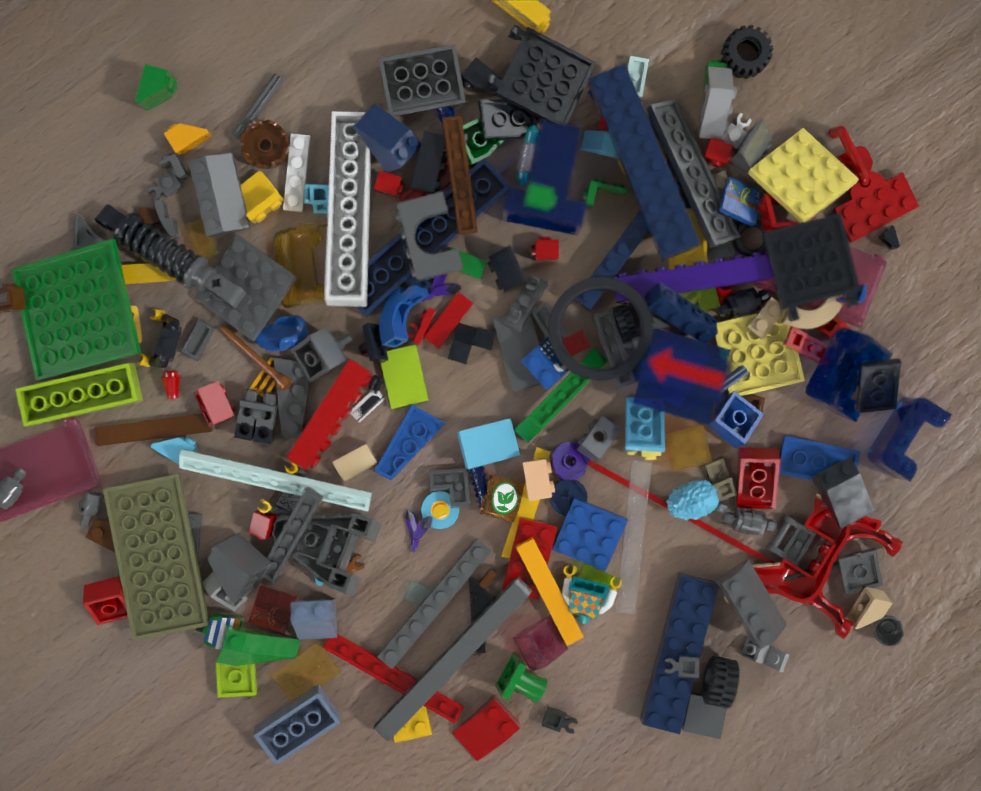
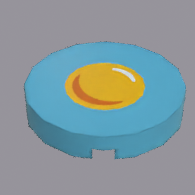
M436 491L425 498L422 503L421 512L423 519L432 516V528L444 529L455 523L459 515V508H451L450 493Z

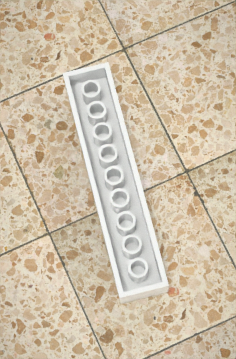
M332 112L325 290L327 306H367L371 151L352 127L366 112Z

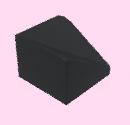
M478 327L473 346L491 351L496 332Z

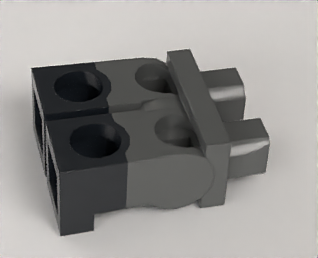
M247 389L244 399L240 401L234 438L271 444L274 442L278 410L276 394L265 392L263 401L257 400L258 391Z

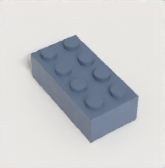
M318 684L257 724L254 728L253 736L273 763L277 765L340 723V712Z

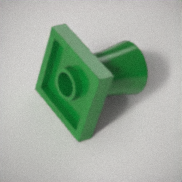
M513 652L495 687L500 696L506 700H509L512 692L516 690L532 702L537 703L545 692L547 679L524 671L527 667L520 655Z

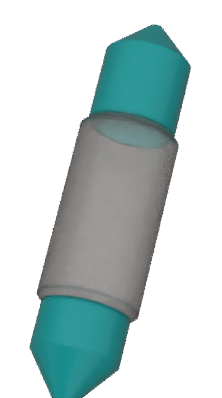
M535 125L526 130L525 139L522 143L516 179L520 186L529 181L530 173H532L540 134Z

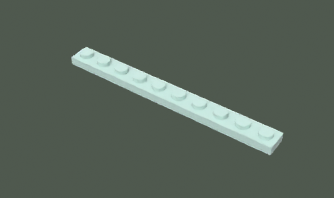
M181 450L179 455V468L299 496L309 486L324 496L322 501L369 511L372 493L192 451Z

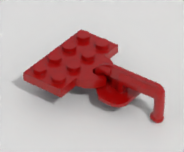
M841 125L829 130V136L833 139L839 137L846 151L836 158L858 178L857 183L848 189L850 200L833 208L835 214L841 213L849 243L919 207L903 172L885 180L879 173L871 171L873 160L869 151L863 146H854L845 126Z

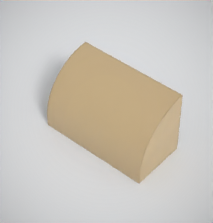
M367 443L332 463L341 478L347 481L377 465L378 461Z

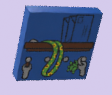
M729 177L725 182L719 212L749 226H754L759 211L758 205L761 202L763 192Z

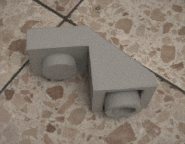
M747 637L740 655L783 672L790 654L771 645L760 649Z

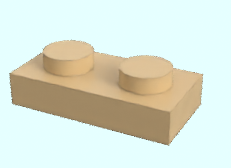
M770 297L746 328L760 339H763L787 309L781 310L780 303L773 297Z

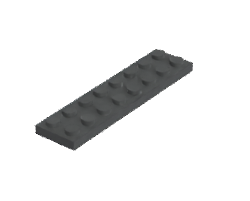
M677 99L648 106L646 110L710 248L740 238L732 217L719 212L722 196Z

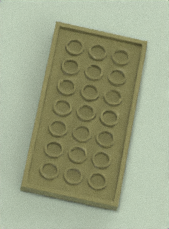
M175 474L103 489L132 640L209 626V617L181 475Z

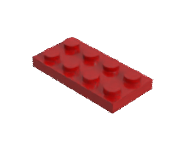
M524 517L519 518L502 591L516 577H519L532 589L527 598L539 600L540 593L515 546L533 537L548 566L557 525Z

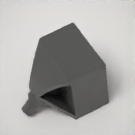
M326 327L309 335L292 348L291 351L311 383L325 376L346 361L342 349L353 339L350 334L341 339L340 337L336 339Z

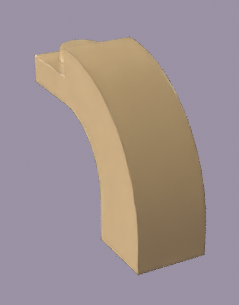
M841 295L824 299L817 308L812 310L797 308L800 319L789 322L788 310H786L781 323L800 329L819 327L829 322L839 312L843 304L836 302V299H839Z

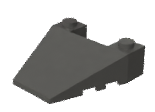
M359 514L313 515L291 556L322 580L328 587L355 597L361 578L345 572L358 537L375 542L382 524L372 518Z

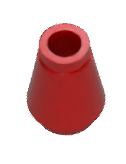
M178 371L162 372L163 376L161 379L167 399L179 398L180 375H178Z

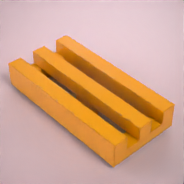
M270 357L267 362L270 366L274 363L273 357ZM262 369L250 389L257 390L258 395L264 398L262 391L271 379V376L268 374L259 389L256 388L266 373ZM273 380L266 392H272L276 386L275 380Z

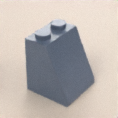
M336 599L306 600L291 603V623L299 640L337 638Z

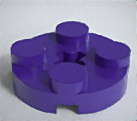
M565 442L559 444L550 454L551 468L561 480H576L586 472L589 459L576 450L579 447L576 443ZM567 456L573 458L571 467L565 462Z

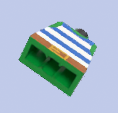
M213 614L209 617V626L195 628V631L205 634L204 644L219 650L225 624L242 627L244 616Z

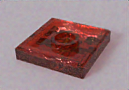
M260 585L248 622L285 634L291 618V603L296 602L297 596Z

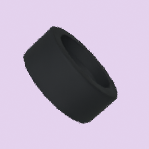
M756 220L754 226L742 223L737 227L740 238L734 240L733 243L740 254L752 257L754 253H764L766 251L764 239L762 245L757 249H748L741 241V235L746 228L756 227L762 233L766 232L760 220Z

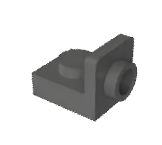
M175 153L164 155L162 160L158 162L163 168L171 166L170 169L175 177L182 180L190 177L180 156Z

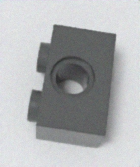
M604 416L591 422L588 426L591 430L588 434L584 433L578 440L580 445L576 449L594 463L601 459L621 430ZM594 435H598L600 437V442H597L594 439Z

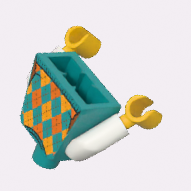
M569 565L564 567L566 578H564L562 595L567 605L570 606V612L579 615V622L589 623L590 619H597L598 614H604L612 607L617 595L616 589L622 585V579L619 585H614V577H612L610 581L611 589H609V585L578 577H573L572 579V576L577 573V568L573 566V572L569 573Z

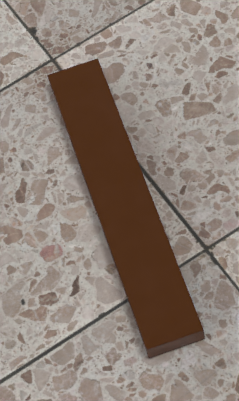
M462 115L444 117L442 121L458 235L478 233Z
M203 414L95 427L97 446L213 432L212 427L209 428Z

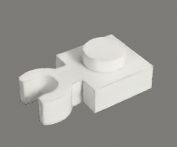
M742 113L737 116L736 125L730 123L727 133L725 132L722 140H720L733 145L732 148L734 150L738 149L747 134L743 129L747 128L751 123V119L746 123L741 122Z

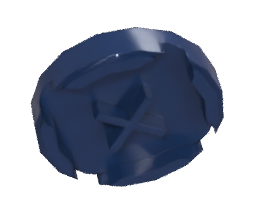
M559 480L554 484L555 492L552 493L550 503L557 513L566 516L574 497L587 502V491L578 480Z

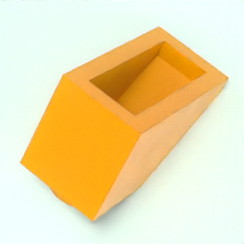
M182 123L169 126L167 128L168 131L164 133L179 156L212 137V134L207 129Z

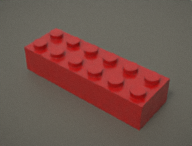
M349 359L286 458L304 470L316 467L321 460L319 455L321 452H326L332 443L330 438L332 435H337L342 428V425H340L341 421L347 419L351 414L352 409L350 407L362 397L363 393H361L363 387H368L371 383L373 372L355 360Z

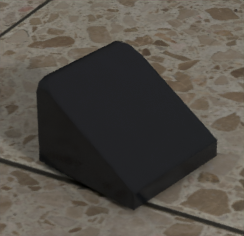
M894 225L887 227L879 236V239L891 250L899 248L900 244Z

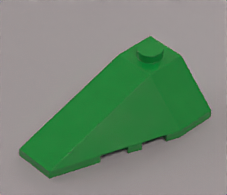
M480 118L463 125L468 163L471 165L489 157L505 141V139H483Z

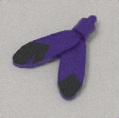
M447 274L435 277L431 290L428 291L429 296L423 299L422 302L429 301L434 296L455 294L461 290V286L458 284L443 285Z
M408 510L405 518L410 536L412 537L411 551L415 552L419 539L430 528L433 518L432 516L425 517L418 525L415 514Z

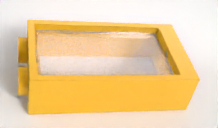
M491 0L526 28L530 27L544 34L550 26L551 10L538 0Z

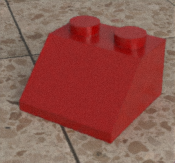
M120 576L84 585L83 605L97 625L128 618Z

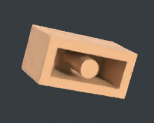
M545 458L522 462L529 501L551 498L555 488L553 481H549L548 474L552 473L550 462H546Z

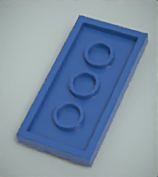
M783 436L779 474L811 480V477L848 457H851L857 467L861 451Z

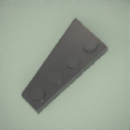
M274 358L275 370L280 375H287L293 380L290 387L284 392L277 388L281 436L299 439L303 429L309 380L298 361Z

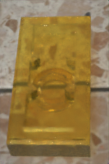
M202 219L187 223L197 255L206 258L218 255L213 237H207L205 234Z

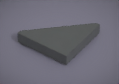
M79 214L74 215V250L103 242V239Z

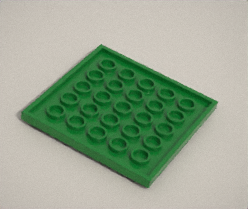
M106 240L11 269L15 287H23L26 310H20L36 381L46 380L141 353L116 240Z

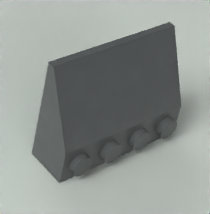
M455 44L379 58L388 111L391 116L466 103Z

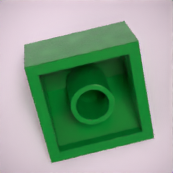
M145 64L134 102L144 110H151L172 98L173 93L177 91V79L168 70Z

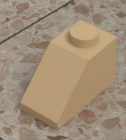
M865 587L848 613L847 618L853 622L855 629H860L882 619L892 605V601L884 591Z

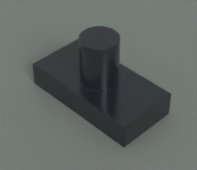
M372 323L362 325L365 342L359 345L360 353L362 355L368 354L369 360L372 362L384 363L388 361L386 346L381 344L379 325Z

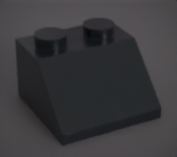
M511 245L489 256L490 261L487 264L491 273L495 272L498 279L495 282L499 290L503 289L504 293L526 283Z

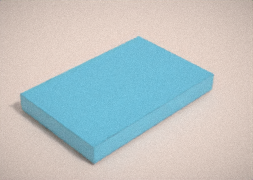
M626 397L625 450L665 451L664 399Z
M511 418L457 432L466 469L520 455Z

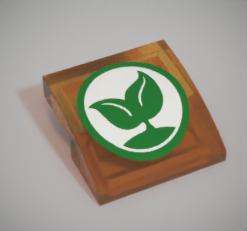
M490 475L487 494L482 495L481 515L514 522L521 504L524 483L497 475Z

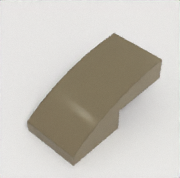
M722 456L704 463L711 484L717 489L719 501L737 495L733 480L728 473Z

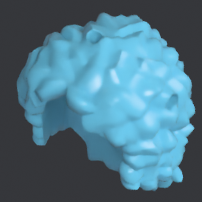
M695 480L680 485L678 489H673V493L669 495V499L666 502L668 504V511H670L671 515H674V518H683L687 521L688 519L697 520L712 513L718 506L719 498L717 489H715L710 481Z

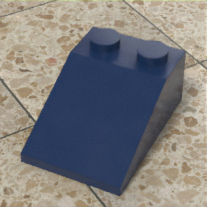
M376 104L372 105L352 126L387 173L401 168L421 146L419 140L408 127Z

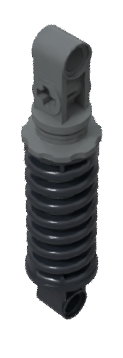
M106 204L94 219L100 226L114 233L113 239L116 240L117 245L125 246L128 251H133L136 256L142 257L144 261L150 262L154 267H158L161 272H165L169 277L175 278L186 289H191L195 286L198 291L208 292L234 310L245 297L246 292L242 288L218 275L215 268L208 266V259L206 257L195 255L192 249L186 251L184 244L178 245V241L176 239L170 240L168 234L161 235L160 229H153V225L150 223L145 224L144 219L135 212L125 216L111 205Z

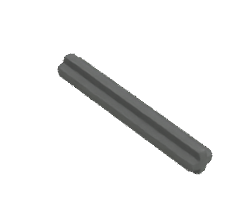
M274 74L232 132V135L240 140L248 124L257 119L283 82L279 75Z

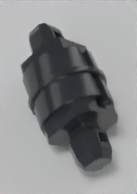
M754 287L742 291L739 290L727 296L726 304L718 306L717 312L720 317L728 316L730 313L733 319L748 316L761 309V302L768 301L770 293L767 289L759 290L757 293Z

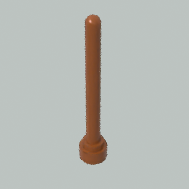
M221 326V332L275 380L278 389L284 392L290 387L293 382L292 379L287 375H280L227 326Z

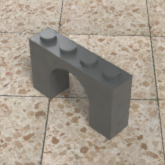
M443 192L398 203V209L395 210L397 221H401L403 225L400 232L402 239L407 240L408 247L405 248L407 258H412L413 266L410 269L413 278L417 277L419 282L463 270L458 249L440 254H428L423 252L415 241L416 230L424 220L448 213Z

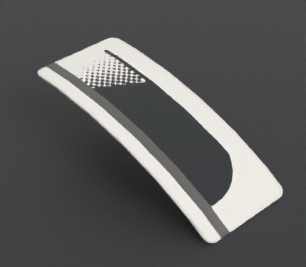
M372 390L352 409L351 415L360 423L385 400V397L379 391L375 394Z

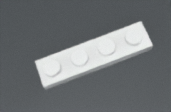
M291 134L283 205L284 211L303 213L304 184H306L310 135Z

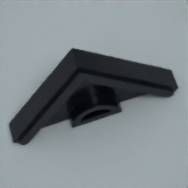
M471 575L469 578L472 623L496 597L486 588H482L479 585V581Z

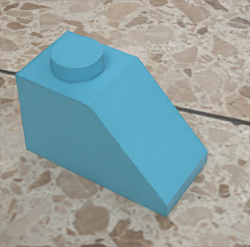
M186 436L185 438L179 437L153 443L151 448L179 465L181 450L196 453L199 446L195 445L196 441Z

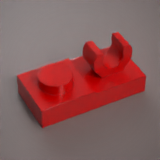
M430 307L428 310H423L419 319L422 321L420 329L416 324H410L411 327L415 328V333H407L409 338H415L414 343L421 345L437 312Z

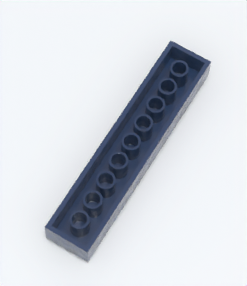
M624 63L590 77L588 85L661 262L697 248L700 242L626 64Z
M485 158L469 171L476 220L510 191V186ZM452 187L443 194L448 213L424 220L416 230V244L425 253L439 254L459 236ZM401 233L368 261L367 306H357L366 317L381 306L398 287H402L412 277L410 267L413 266L412 258H407L405 248L408 247L407 240L402 239Z

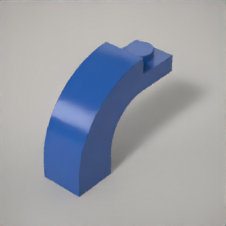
M412 285L407 289L398 287L392 292L383 307L380 317L379 332L382 345L396 348L409 340L406 330L407 315L415 304L429 296L426 288Z

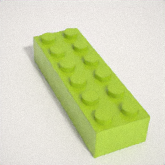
M135 363L122 364L15 389L24 427L143 401Z

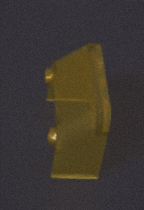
M302 223L275 233L274 250L276 262L298 277L281 301L284 308L326 304V288L323 285H317L313 248L317 247L321 241L319 230L328 228V223Z

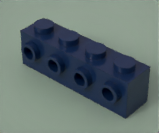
M658 282L646 293L648 309L705 345L718 334L717 322L714 317L661 282Z

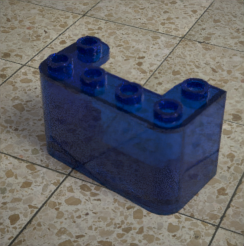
M840 328L833 335L806 386V394L834 414L857 422L860 413L856 411L855 406L858 402L851 398L859 384L860 362L887 360L893 354L869 335L849 328Z
M905 397L901 399L869 449V461L897 479L911 481L916 474L917 464L913 459L906 456L905 452L924 422L934 427H943L947 424L952 414L923 397Z

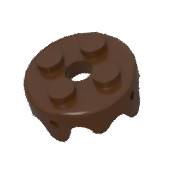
M255 120L248 124L246 130L241 135V153L254 167L273 169L282 164L287 158L290 147L289 138L284 129L271 120ZM265 140L271 143L268 150L261 149V143Z

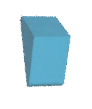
M585 130L580 150L618 158L608 132Z

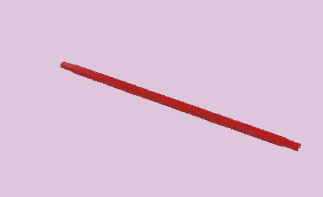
M589 460L588 465L668 509V504L663 499ZM688 519V521L766 563H776L703 521Z

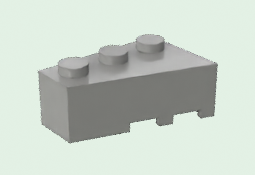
M708 67L709 82L708 85H705L704 90L706 96L704 103H702L698 125L699 138L722 140L724 132L727 133L729 122L727 118L732 114L733 105L731 101L736 98L737 88L733 84L732 69Z

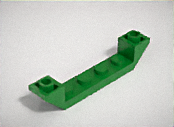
M593 348L580 363L587 367L601 369L607 363V360ZM570 372L514 430L528 443L575 397L590 379Z

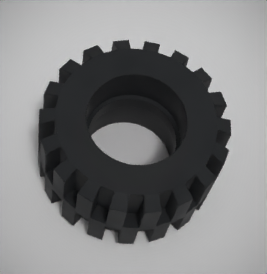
M744 25L740 29L736 28L722 46V63H727V68L732 69V75L734 73L737 74V78L744 76V79H749L750 76L752 78L757 76L758 73L764 70L772 58L773 45H770L772 40L771 38L767 39L768 33L766 31L762 33L760 27L753 29L754 25H749L748 28ZM741 43L752 45L756 50V60L745 61L740 58L737 53V45Z
M718 656L710 658L705 669L702 686V697L705 704L727 709L732 706L739 685L740 671L737 660Z

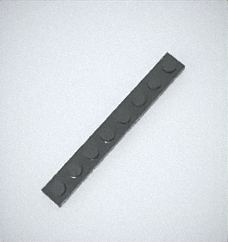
M476 538L378 653L377 657L392 669L492 551Z

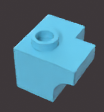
M304 184V203L312 204L314 213L328 214L329 184Z

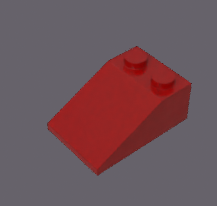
M739 447L736 507L748 509L776 508L781 460L778 448Z
M494 694L458 726L452 734L478 762L520 729V722Z

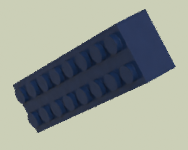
M678 572L640 717L642 725L680 735L695 678L679 677V671L666 673L665 669L673 668V664L665 662V659L670 657L679 661V656L699 657L700 660L719 587L715 581Z

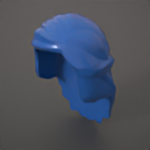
M299 315L279 317L274 321V324L262 329L256 338L257 344L261 348L266 349V351H284L289 347L294 348L308 337L309 328L306 321Z

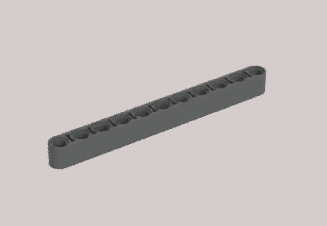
M516 577L376 722L373 729L386 741H389L529 596L532 589L519 577Z

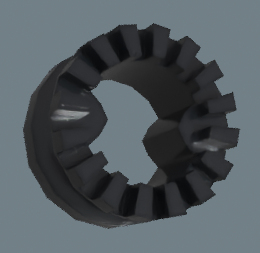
M374 375L368 391L373 390L377 394L382 385L383 378L378 379Z

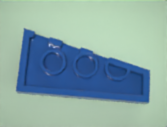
M412 404L377 465L375 472L392 480L446 423Z

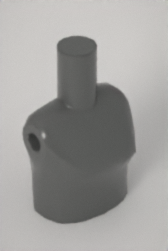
M91 490L85 492L83 499L79 501V512L83 515L80 526L87 527L90 517L98 514L104 497L103 494Z

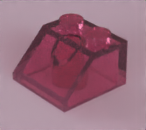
M551 616L525 628L513 637L530 672L546 668L568 650Z

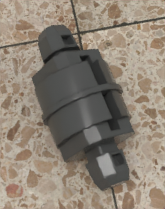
M21 468L16 469L12 474L14 475L13 478L8 475L5 478H1L0 508L2 507L7 510L9 506L12 507L16 500H19V496L23 492L21 489L24 486L19 482L20 480L23 481L26 476V471Z
M737 507L735 513L725 512L722 516L723 522L733 525L734 531L747 535H763L765 530L773 531L777 527V522L774 519L767 518L765 512L754 510L753 508Z

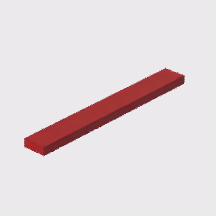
M338 633L337 638H328L322 647L402 694L417 680L395 666L391 669L376 655ZM439 691L423 705L454 724L464 709L462 704Z

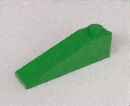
M225 624L216 663L240 666L294 659L297 656L301 640Z

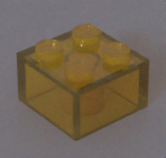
M702 424L665 432V445L672 471L712 463Z

